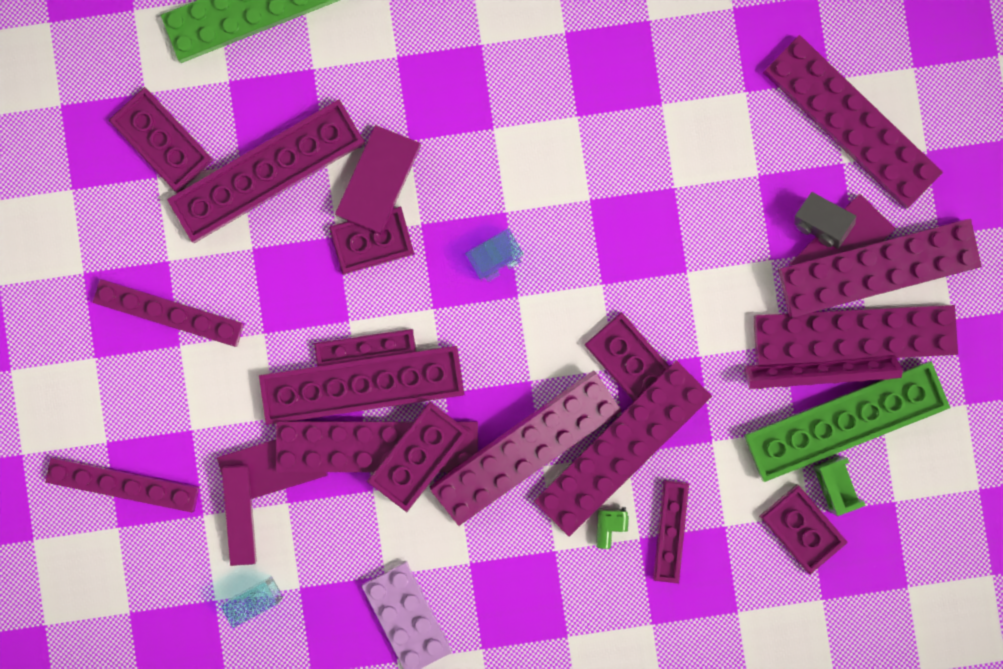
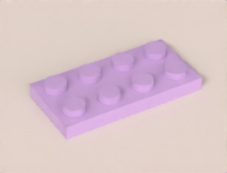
M407 561L362 585L404 669H422L452 653V648Z

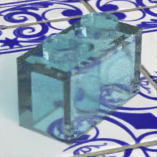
M509 228L465 253L481 281L486 279L487 282L500 275L499 270L506 266L510 270L522 263L520 258L524 256Z
M270 576L228 599L221 605V608L233 629L277 605L283 599V596L273 577Z

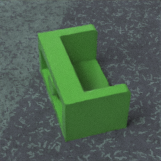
M838 456L813 466L829 511L836 516L866 506L864 500L857 497L845 465L849 463V460L844 456Z

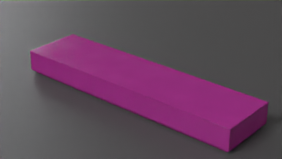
M413 329L314 343L317 367L417 352Z
M249 465L223 466L222 476L230 566L253 565L257 562Z
M663 480L653 573L654 581L679 584L689 483Z

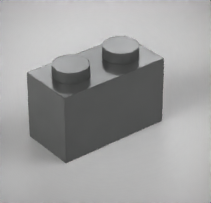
M811 192L795 215V225L800 232L806 235L812 234L819 238L818 240L827 247L834 246L839 249L855 226L857 216Z

